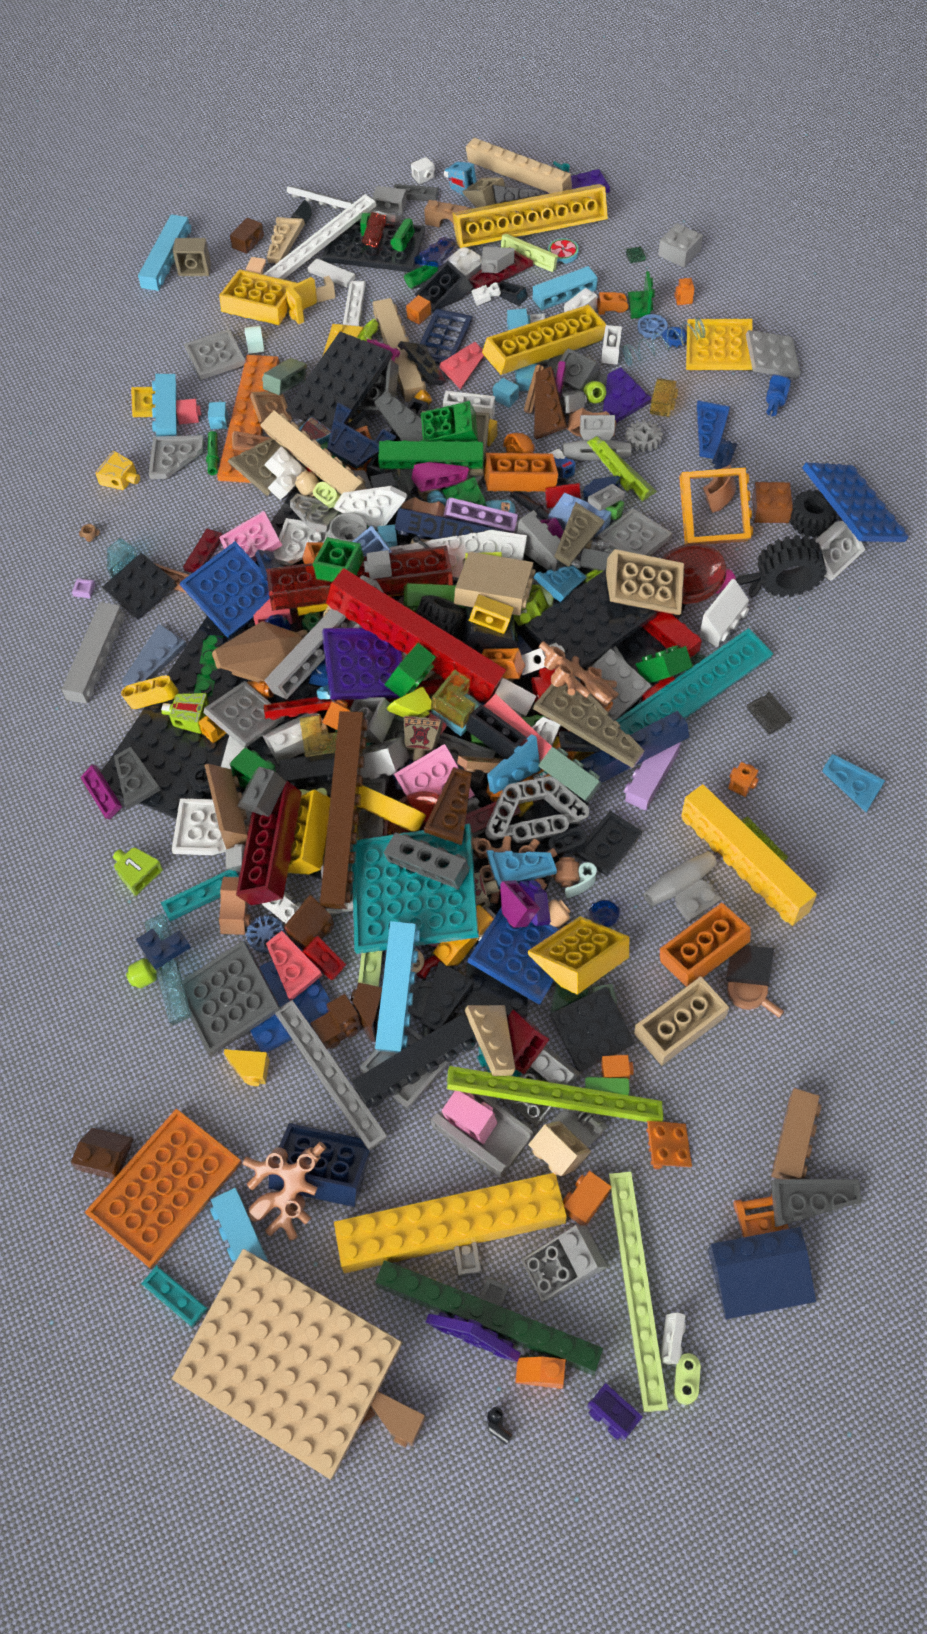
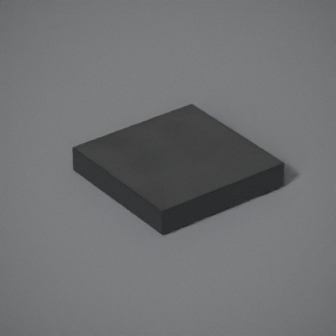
M748 945L742 947L729 959L727 981L769 986L774 948Z

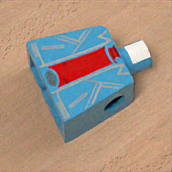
M458 161L444 171V176L449 178L451 189L463 196L465 195L462 191L477 182L474 164Z

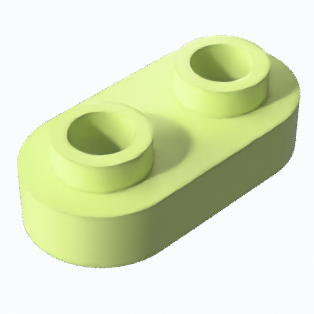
M325 482L318 483L313 490V495L329 508L335 507V503L340 498V494Z
M690 1353L681 1355L675 1369L674 1396L678 1402L684 1405L692 1404L699 1394L701 1365L699 1359ZM685 1362H691L693 1369L687 1370L684 1366ZM683 1387H689L691 1394L685 1395L682 1390Z

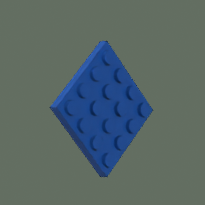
M236 541L180 582V586L227 638H230L253 620V615L270 598L283 596V593L273 582L264 580L259 566Z
M501 906L467 962L540 1005L554 979L528 955V950L559 929L550 924L535 926L532 922L527 927L514 928L502 914Z
M273 960L261 965L259 968L280 1007L290 1002ZM319 979L293 999V1002L309 1025L314 1020L328 1013L326 1004L331 1002ZM275 1014L250 1030L261 1052L268 1053L292 1040Z

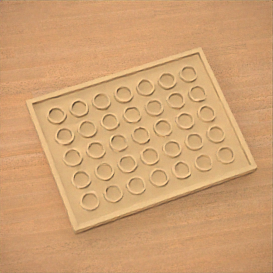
M242 1249L174 1373L172 1380L331 1480L334 1478L403 1342L255 1254Z

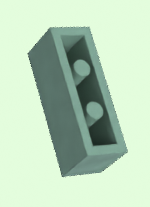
M293 358L285 360L264 373L262 377L263 389L277 395L283 394L306 379L307 364Z
M551 747L538 766L586 802H589L602 784L598 780L600 776L592 770L586 772L582 769L584 765L578 760L574 759L571 761L568 759V753L560 747L557 750Z

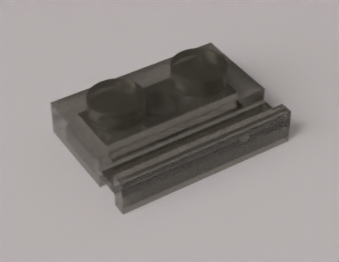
M770 692L748 703L746 707L769 735L784 727L785 724L791 723L793 719Z

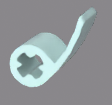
M261 326L244 328L248 354L264 352Z
M586 862L580 865L578 871L580 877L579 884L565 888L566 898L579 895L594 885L597 873L594 864Z

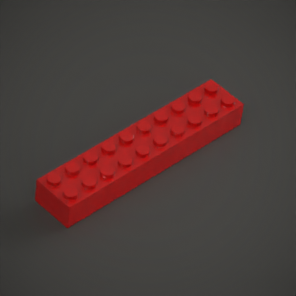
M345 568L340 571L331 583L326 604L331 609L342 613L347 619L356 622L363 629L372 632L379 639L388 642L395 649L407 655L417 643L421 644L436 657L432 662L434 667L431 671L442 676L444 680L457 685L463 691L470 692L476 700L485 704L489 701L502 680L506 669Z

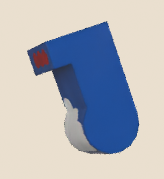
M560 449L548 453L554 456L559 478L568 479L575 475L576 463L564 456Z

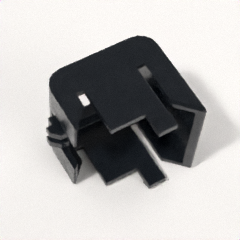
M466 607L465 617L457 636H455L456 639L472 649H475L476 644H479L477 652L480 654L483 653L484 649L517 648L519 639L515 630L513 614L505 633L502 634L470 622L469 618L473 607Z

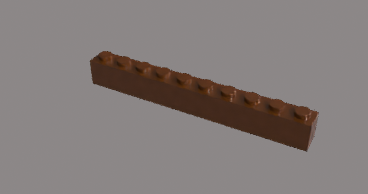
M339 711L320 904L327 909H348V903L352 901V891H349L350 883L353 884L354 872L351 871L352 864H355L356 853L353 852L354 844H357L358 839L355 826L359 825L357 806L361 805L359 787L363 786V775L360 774L361 768L365 766V757L362 756L363 749L366 750L367 745L364 732L368 731V719H365L363 712Z

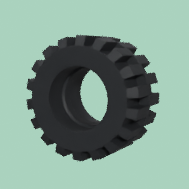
M818 490L803 491L800 495L796 496L793 502L790 524L793 525L794 530H798L799 534L803 533L805 536L810 535L812 537L820 536L834 523L837 512Z
M433 595L422 596L416 611L418 615L452 636H457L465 617V612L461 607L447 599Z

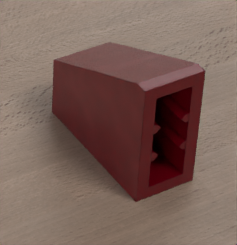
M512 1010L507 1017L514 1065L516 1070L525 1075L550 1039L526 1017Z

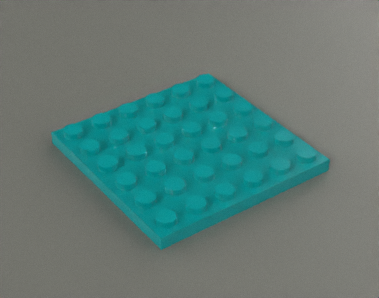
M465 824L462 845L425 833L424 830L400 834H407L418 842L421 840L425 841L436 849L438 847L443 848L449 854L463 856L470 870L459 890L388 862L384 851L393 835L357 840V844H354L353 852L356 853L355 864H352V871L354 872V951L356 954L387 950L390 921L416 924L417 930H420V941L415 946L479 938L470 824Z

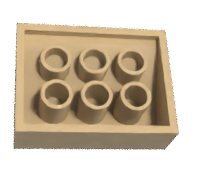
M615 549L607 558L606 578L610 601L680 615L684 563Z

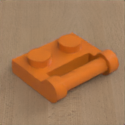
M772 1194L769 1197L741 1201L740 1199L733 1201L743 1238L789 1229L788 1224L775 1227L774 1211L752 1215L745 1214V1210L773 1205Z

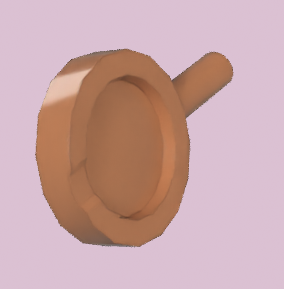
M737 982L728 983L727 994L735 1006L751 1010L762 1005L779 1018L784 1013L781 1008L766 998L768 986Z

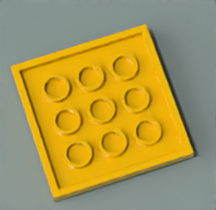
M687 319L686 370H752L746 340L747 331H752V319Z

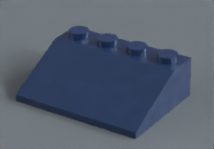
M289 1123L278 1147L286 1150L288 1164H295L305 1149L314 1148L319 1142L326 1146V1149L320 1154L321 1158L318 1163L305 1175L306 1182L318 1187L315 1196L307 1192H299L298 1195L355 1207L371 1150L369 1151L361 1138ZM275 1174L269 1175L268 1189L281 1191L284 1188L283 1179Z
M801 1227L710 1244L708 1254L725 1320L816 1302L808 1252Z

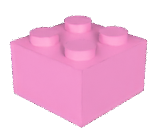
M454 1091L442 1109L445 1119L454 1127L484 1145L497 1125L495 1113L492 1112L493 1108L485 1102H481V1104L474 1100L475 1097L471 1093Z

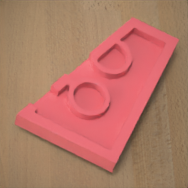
M473 342L441 362L439 368L461 390L474 369L477 368L484 358L483 349L476 342Z
M283 931L266 943L289 1001L296 998L322 976L321 971Z

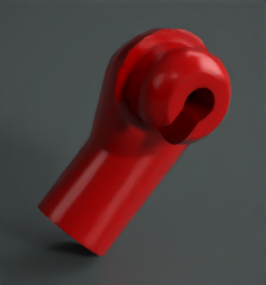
M436 955L425 959L422 969L416 975L421 979H426L430 969L434 966L437 967L439 961H442Z

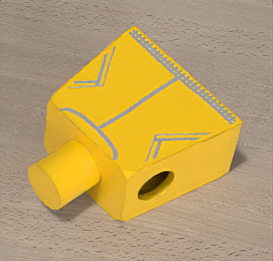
M112 451L95 472L100 485L124 490L129 483L137 485L140 481V475L137 474L134 463L115 451Z

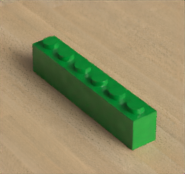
M425 440L379 441L380 469H413L416 464L434 462L465 466L469 469H483V442H461L458 440L453 442H444L442 440L436 442Z

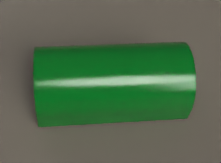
M404 219L393 236L391 246L396 251L403 252L415 233L412 219Z
M430 263L425 264L405 274V282L410 289H413L427 282L438 271V268Z

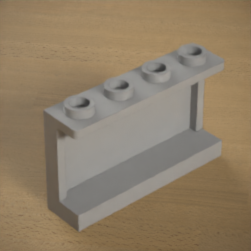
M472 1094L476 1102L480 1104L485 1102L493 1108L492 1112L495 1113L497 1125L484 1145L450 1124L445 1119L442 1111L439 1114L436 1113L431 1118L433 1128L500 1179L533 1138L532 1127L523 1120L521 1122L517 1120L508 1108L504 1107L502 1109L498 1106L497 1101L491 1096Z

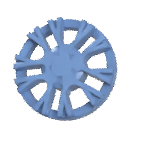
M648 314L639 319L637 328L639 334L644 335V338L647 337L648 339L651 337V339H656V337H662L663 332L668 327V323L660 315Z
M270 915L259 916L247 928V941L254 950L266 953L269 950L265 948V943L271 940L276 932L283 931L285 933V930L278 919L270 917ZM269 921L274 922L272 925H268ZM256 924L260 925L259 928H255L254 926ZM258 937V939L252 943L250 938Z

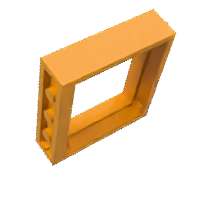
M746 467L681 473L679 480L685 546L747 542L751 539V536H753V526H750L752 510L748 505L750 491L747 490L749 474L746 473ZM739 475L743 533L694 537L690 479Z

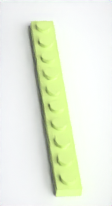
M632 1173L609 1174V1183L612 1187L611 1197L643 1413L668 1410Z

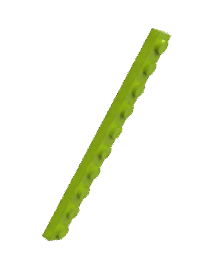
M449 1066L448 1090L643 1122L663 1121L662 1101L515 1076H493L490 1072Z

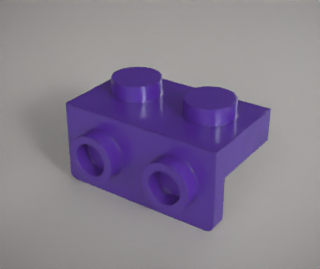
M606 1383L587 1405V1408L590 1410L588 1414L598 1423L603 1421L609 1427L607 1431L616 1440L621 1438L625 1441L643 1418L640 1413Z

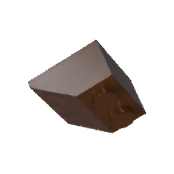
M309 895L284 927L289 939L297 947L300 946L304 950L314 937L318 936L322 940L325 935H329L334 928V921L325 908L314 897Z
M358 982L357 989L352 991L351 1002H353V1007L358 1013L361 1026L369 1039L375 1042L382 987Z
M91 1128L78 1142L71 1164L78 1171L114 1179L123 1169L134 1139Z

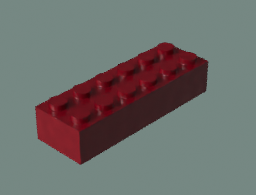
M286 781L269 817L254 812L251 814L236 896L250 905L282 900L284 897L302 792L288 781Z

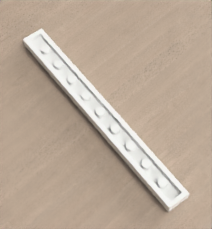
M366 194L363 195L263 275L285 279L361 219L362 213H368L376 207V202Z

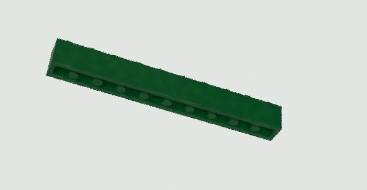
M386 1260L383 1261L375 1281L377 1288L435 1312L447 1314L452 1318L458 1316L467 1322L469 1319L475 1320L482 1324L481 1328L483 1330H491L497 1333L499 1338L549 1358L566 1359V1365L590 1375H595L603 1351L602 1347Z

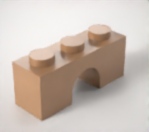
M429 200L424 209L425 225L440 228L443 219H449L454 225L453 212L473 208Z

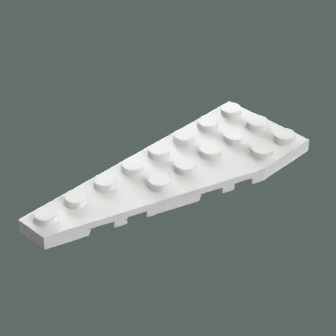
M488 530L424 542L436 552L444 555L442 561L438 560L436 555L418 542L404 546L390 547V549L398 559L391 561L390 564L398 563L399 570L429 576L445 574L459 578L465 563V553L502 552V557L523 560L527 535Z
M180 799L172 853L215 855L226 852L213 800ZM246 810L248 820H244L245 826L250 825L251 811Z

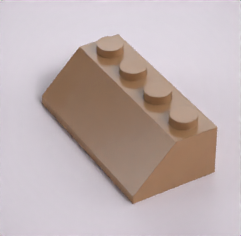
M205 764L218 825L226 849L233 848L236 844L246 845L249 825L245 826L244 820H248L246 810L237 807L242 797L241 792L237 793L236 789L240 787L237 776H233L231 769Z

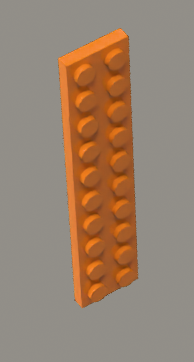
M246 356V363L244 364L217 474L218 481L251 483L227 462L230 458L244 452L232 449L233 431L262 436L263 428L260 426L261 424L259 423L250 395L252 392H269L263 389L262 377L265 372L279 364L278 356Z

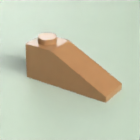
M377 1392L371 1407L389 1433L394 1436L393 1441L405 1448L407 1444L414 1446L425 1422V1415Z

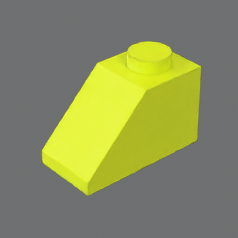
M421 687L395 700L386 709L401 717L425 718L430 715L429 711L435 706L424 687Z

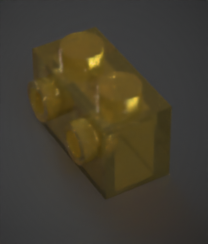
M657 378L651 400L650 414L670 416L671 410L674 411L676 400L674 398L677 399L678 396L677 381Z

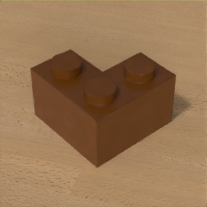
M345 994L327 1003L328 1013L310 1023L311 1028L326 1049L337 1047L342 1040L347 1037H354L361 1030L358 1013Z

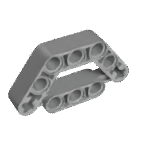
M549 776L509 784L500 793L485 828V835L492 841L510 836L516 844L530 842L533 839L540 840L553 837L566 831L569 824H577L587 818L589 808L554 777ZM544 784H549L552 791L546 790ZM526 787L533 790V795H529L526 792ZM507 791L513 792L515 798H509L507 796ZM563 796L567 804L561 803L559 797ZM535 800H546L562 814L509 825L517 804ZM499 809H505L507 816H502L499 813ZM554 821L561 824V829H557L554 826ZM500 823L497 828L498 833L496 834L493 827ZM535 825L541 826L543 833H538ZM516 829H521L524 832V837H519Z

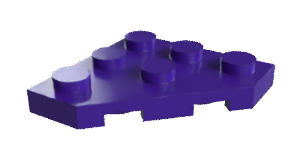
M621 367L608 374L603 412L607 411L610 415H615L616 423L651 403L652 398Z
M441 1312L438 1315L428 1314L425 1323L438 1331L462 1339L463 1342L479 1349L482 1348L492 1352L493 1355L502 1359L518 1362L521 1353L513 1348L514 1344L505 1339L499 1340L497 1338L498 1334L491 1330H483L481 1323L469 1319L467 1322L458 1316H454L452 1319L449 1315Z

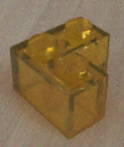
M454 670L432 696L431 709L462 729L467 724L469 715L475 710L476 705L464 697L469 690L470 679Z
M321 714L299 718L305 757L335 753L337 732H323Z

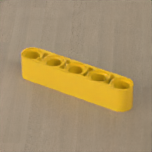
M359 787L361 805L358 807L409 831L416 832L420 830L426 818L425 814L368 787Z

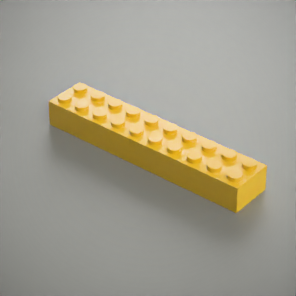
M601 184L452 213L456 243L460 248L502 240V235L505 233L513 237H519L608 219L605 186Z
M550 1173L334 1221L341 1267L345 1274L381 1266L384 1260L394 1263L452 1250L455 1246L461 1247L470 1245L473 1242L478 1244L566 1224V1213L556 1174Z

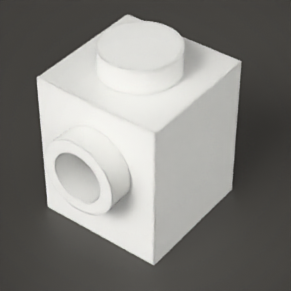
M427 157L411 163L412 177L419 184L435 178V165Z

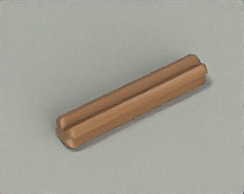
M541 365L535 367L526 399L524 412L528 414L534 411L536 372L545 369Z

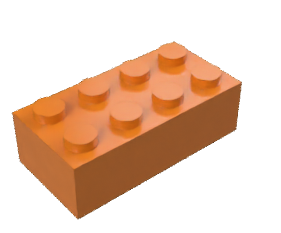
M485 453L484 477L487 491L545 492L546 487H554L557 484L558 472L553 454Z
M721 902L660 948V962L687 987L699 977L703 978L748 944L750 942L751 928Z

